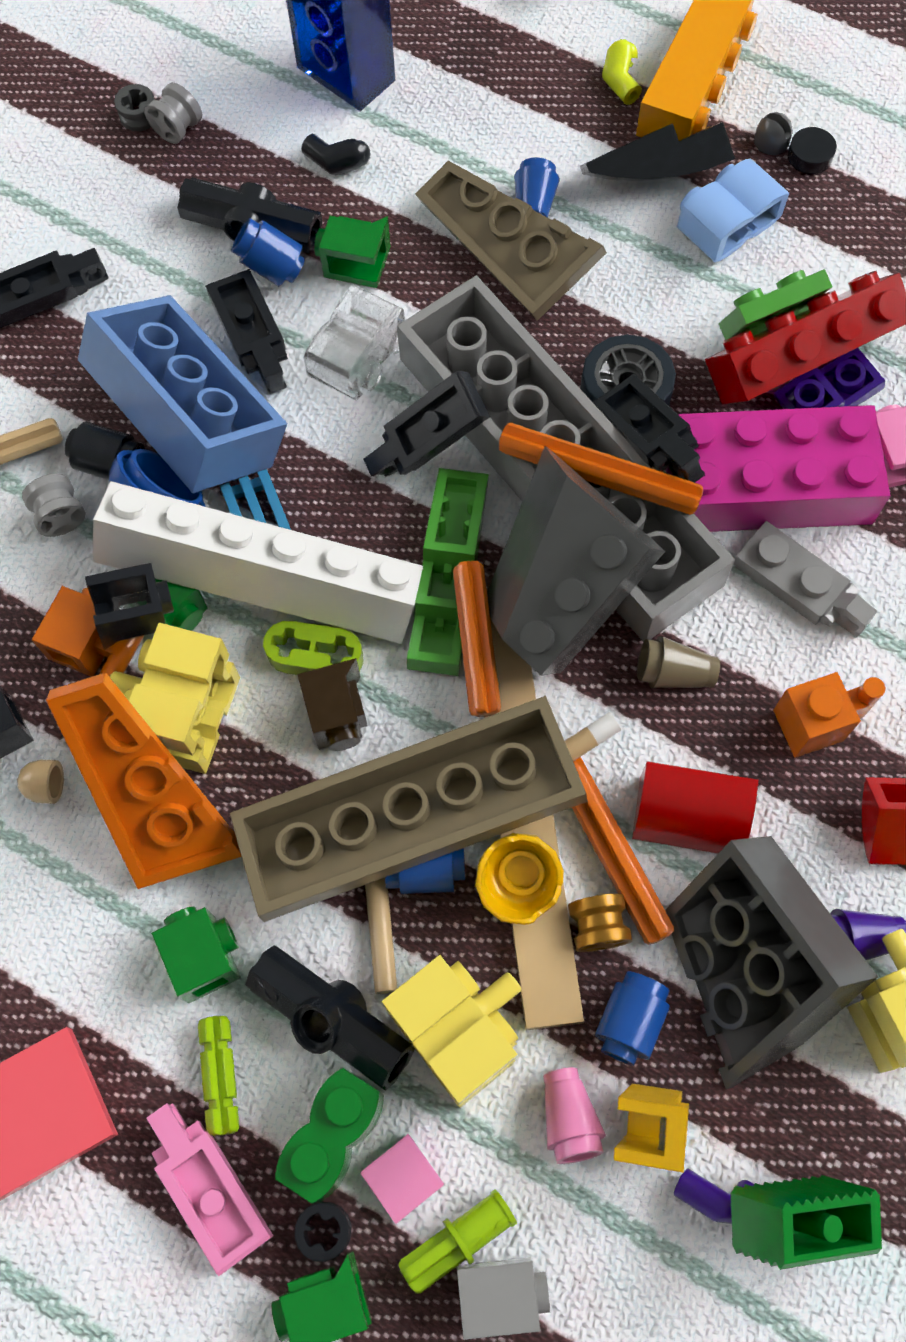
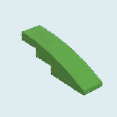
M439 468L423 546V570L415 600V618L407 654L408 670L459 676L462 646L453 569L460 562L477 561L489 474Z

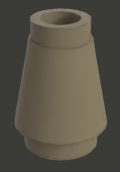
M659 636L656 641L646 639L643 642L637 665L638 680L649 682L650 688H714L720 673L719 657L710 656L707 653Z

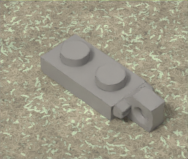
M768 521L760 527L735 557L734 565L736 568L815 625L820 621L831 627L836 622L855 637H858L877 613L875 608L858 595L860 590L853 583H850L851 580Z

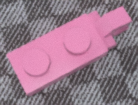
M166 1103L146 1118L162 1144L161 1147L152 1152L157 1163L154 1169L214 1271L220 1276L272 1238L273 1234L214 1137L206 1131L199 1120L188 1127L173 1103L171 1105Z

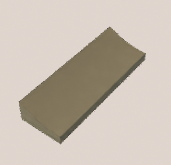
M543 696L230 813L258 917L263 922H267L588 801L586 791L547 697Z

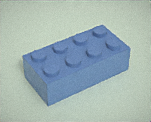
M171 295L87 313L78 361L192 493L273 466L288 423Z

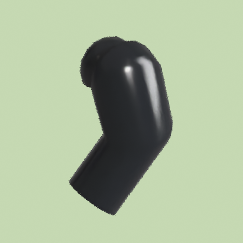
M316 134L308 135L301 147V151L305 156L332 175H342L359 169L368 163L371 155L369 146L362 140L346 139L329 145Z

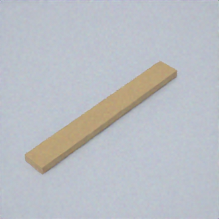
M490 617L501 701L500 712L535 700L536 694L531 666L502 640ZM553 815L500 834V838L511 833L537 835L556 851L560 860ZM564 883L561 886L562 891L557 903L538 917L534 923L526 925L511 923L519 985L521 987L525 1030L583 1024L584 1022Z

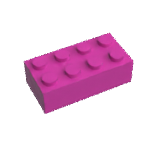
M875 405L678 414L690 425L692 434L699 445L694 451L700 456L698 461L701 469L705 472V476L695 482L703 487V494L694 514L710 532L759 530L766 521L777 529L874 524L891 496ZM669 467L665 469L667 474L674 476Z

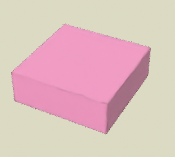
M409 1134L360 1172L395 1224L445 1185Z

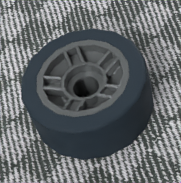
M629 334L614 336L594 346L585 358L580 389L594 402L619 383L635 374L669 406L676 372L672 358L659 344L641 336Z

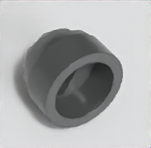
M773 112L767 114L761 119L756 128L754 136L756 148L768 155H778L785 152L789 147L793 134L791 120L783 113Z

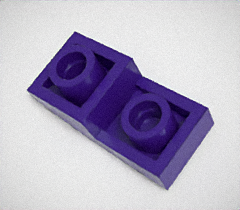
M856 348L837 357L820 370L817 367L796 377L774 392V398L783 409L858 406L883 390L886 380L860 349Z

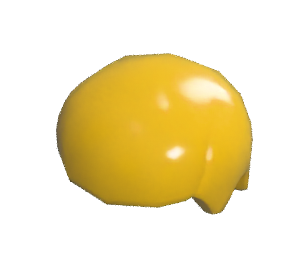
M511 833L494 841L484 851L479 859L475 886L483 907L501 922L526 925L534 923L538 917L557 903L562 891L564 870L556 851L537 835Z

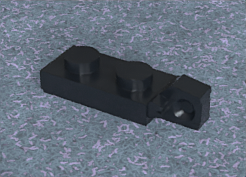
M92 248L74 256L72 254L59 255L56 250L1 272L0 328L78 297V295L81 296L88 289L109 279L96 249Z
M250 269L205 285L210 301L241 367L244 366L247 374L259 371L269 394L287 388L283 378L284 373L279 362L288 359L284 339Z
M458 371L453 373L383 426L385 432L382 437L385 443L363 458L371 476L384 475L387 477L399 471L400 475H406L411 471H416L490 418L469 372Z
M635 374L593 402L650 468L653 467L655 470L663 472L669 467L674 476L692 482H697L705 476V472L701 469L698 461L700 456L694 451L699 445L692 434L690 425Z

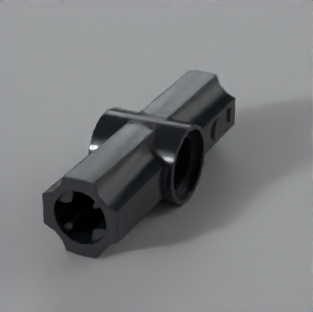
M192 177L191 179L185 178L179 190L177 209L182 219L224 230L225 234L233 241H235L248 218L258 223L263 220L302 245L301 252H314L316 235L323 223L321 212L278 201L267 188L251 182L243 183L239 190Z
M276 945L263 952L258 962L249 971L245 986L291 1020L292 1033L296 1041L305 1050L313 1054H323L331 1050L385 1091L397 1081L401 1072L409 1064L415 1050L412 1047V1043L367 1012L366 1001L362 993L353 984L345 980H335L327 983Z

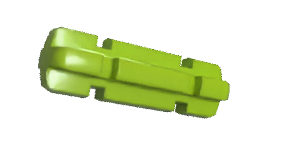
M227 1016L206 1017L198 1022L199 1044L204 1045V1052L200 1053L203 1099L205 1102H209V1110H205L206 1131L211 1136L229 1135L237 1132L239 1129L238 1107L233 1106L232 1100L237 1098L233 1050L228 1048L227 1043L232 1041L231 1026Z

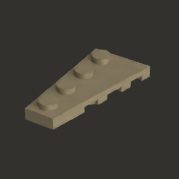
M449 160L415 193L420 202L536 321L607 254L604 246L597 241L578 235L566 224L555 218L551 220L536 212L531 205L518 198L513 199L498 191L491 183Z

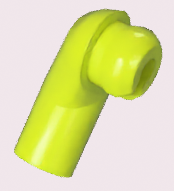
M620 39L613 42L607 49L602 78L624 104L630 105L639 98L642 92L641 86L628 73L629 68L633 66L631 59L638 58V51L633 43Z

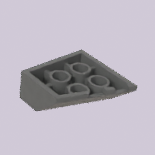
M545 446L487 591L490 617L502 640L540 676L561 673L665 553V550L552 450Z
M772 836L731 840L665 909L674 926L672 937L686 977L696 981L706 1013L700 1015L707 1037L715 1035L725 1063V1067L719 1068L726 1089L738 1085L803 1045L878 978Z

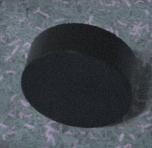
M803 128L792 137L788 150V160L796 170L802 173H822L830 167L837 149L836 141L828 131L822 128Z

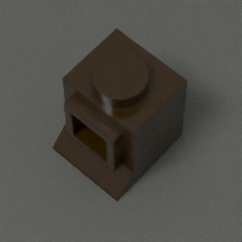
M357 659L297 674L318 749L329 747L331 751H342L358 745L361 741L360 738H363L360 728L368 725L357 688V683L361 677Z

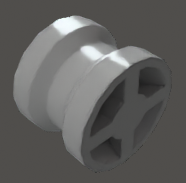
M171 82L162 90V98L159 101H151L145 107L144 113L150 126L158 135L170 143L177 144L185 137V129L188 126L193 127L197 125L202 119L203 114L193 95L183 86Z
M63 474L41 476L29 483L22 492L25 506L29 511L35 513L33 523L37 531L46 537H56L69 533L81 525L85 519L86 512L80 501L73 498L74 488L69 478Z

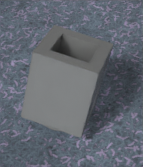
M530 1257L458 1265L457 1275L464 1340L540 1331L539 1314L550 1313L546 1272L534 1273L533 1261Z

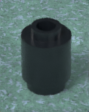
M87 421L81 423L77 429H72L65 442V455L69 457L70 466L74 470L109 480L111 465L119 452L145 449L144 445L135 441L131 434Z

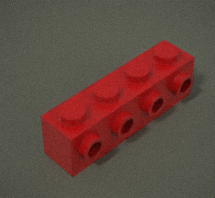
M877 270L869 272L849 281L848 286L850 290L838 296L836 291L833 290L807 301L809 310L796 316L794 311L791 310L765 321L767 330L754 336L751 330L723 341L725 350L705 359L721 403L729 404L749 401L906 325V290L900 273L879 278Z

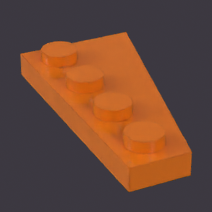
M106 672L49 691L46 702L137 889L242 857L235 832Z

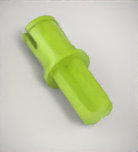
M496 1189L452 1223L448 1218L442 1221L445 1226L444 1229L400 1260L398 1264L400 1271L416 1294L425 1291L465 1260L469 1265L474 1262L472 1257L474 1253L509 1227L517 1224L513 1213Z

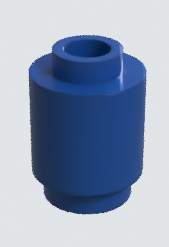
M248 218L231 248V252L240 257L239 263L278 287L285 280L293 283L305 262V258L300 255L302 245L263 220L258 223Z
M464 848L385 877L386 889L400 888L401 894L454 892V881L465 880Z
M627 971L622 983H615L595 1032V1036L604 1042L601 1052L630 1066H634L637 1058L649 1060L670 1008V1005L666 1003L670 990L654 979Z

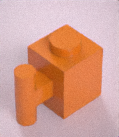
M61 586L32 641L48 660L91 677L95 675L104 656L108 657L100 674L106 672L110 677L115 671L121 673L126 671L144 635L120 640L104 650L95 627L93 616L96 613L88 588H83L80 593Z
M838 672L786 689L773 712L794 758L843 742L861 722L860 719L865 717L884 695L886 687L881 679L870 677L860 687L846 691Z

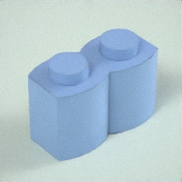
M751 158L745 159L736 165L729 164L718 174L714 182L702 188L695 187L687 193L680 204L681 212L677 228L714 262H718L734 253L748 239L758 236L773 225L783 214L789 192Z

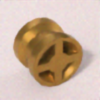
M623 894L596 895L568 904L570 917L577 921L579 933L574 938L577 952L611 949L633 941L630 928L625 926L621 914L626 908Z

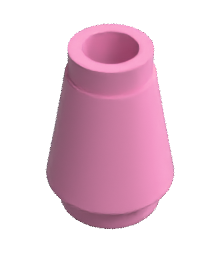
M574 1067L562 1068L545 1074L543 1079L545 1083L547 1149L554 1150L557 1164L576 1163L603 1154L601 1139L606 1134L583 1082L579 1078L578 1069Z

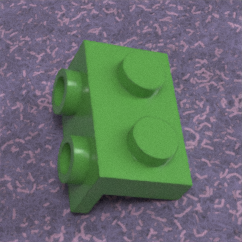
M823 269L807 277L804 270H799L776 283L777 290L764 295L761 288H758L737 298L733 302L736 308L718 323L725 340L751 330L753 336L767 330L765 321L782 313L793 310L796 316L809 310L807 301L826 293L833 287L826 270Z

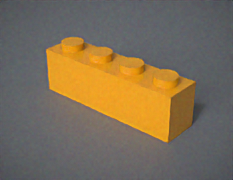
M693 0L641 101L636 136L643 137L673 123L678 140L680 141L706 128L711 109L708 107L710 103L718 104L727 80V76H724L726 71L733 73L742 51V44L740 42L741 40L748 42L754 30L758 16L757 13L751 12L754 0Z

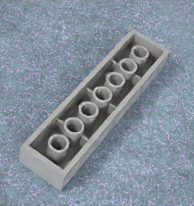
M477 275L397 325L400 360L428 392L455 372H469L490 418L465 436L522 502L537 464L504 454L499 450V439L507 423H514L649 467L624 436ZM587 481L665 550V553L616 608V611L643 642L646 639L651 640L725 586L735 558L695 514L689 515Z

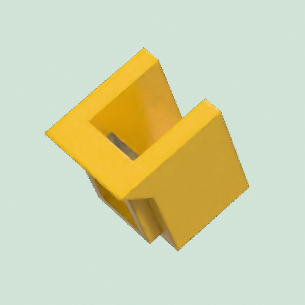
M632 1083L618 1097L617 1110L629 1112L627 1134L614 1148V1161L684 1173L689 1103L682 1102V1091Z

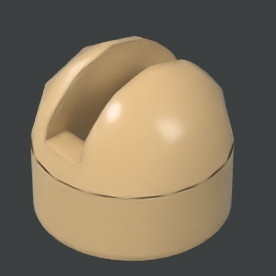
M37 760L28 763L20 770L17 778L19 791L25 798L35 803H57L61 797L64 785V772L61 763L58 760Z

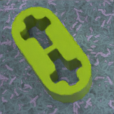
M281 621L270 627L263 638V648L270 665L277 671L286 674L297 675L333 665L331 656L327 653H336L338 646H346L348 655L351 656L343 657L341 662L356 658L359 672L363 665V651L358 637L351 631L342 628L297 621ZM288 638H295L297 647L301 649H291L289 656L283 657L277 645H285Z

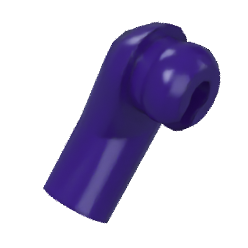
M687 1168L676 1184L674 1196L712 1221L732 1224L731 1194ZM746 1179L741 1180L737 1184L739 1187H744L745 1184L754 1186L753 1183Z

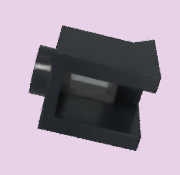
M151 563L85 576L86 585L96 613L93 616L95 627L104 650L120 640L155 633L158 623L166 624L164 614L174 612L167 580L156 582Z

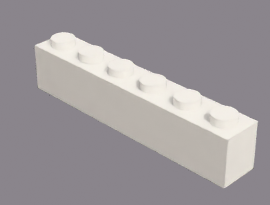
M110 481L93 519V562L118 569L151 563L154 576L159 580H167V582L400 644L403 642L414 608L423 570L422 565Z

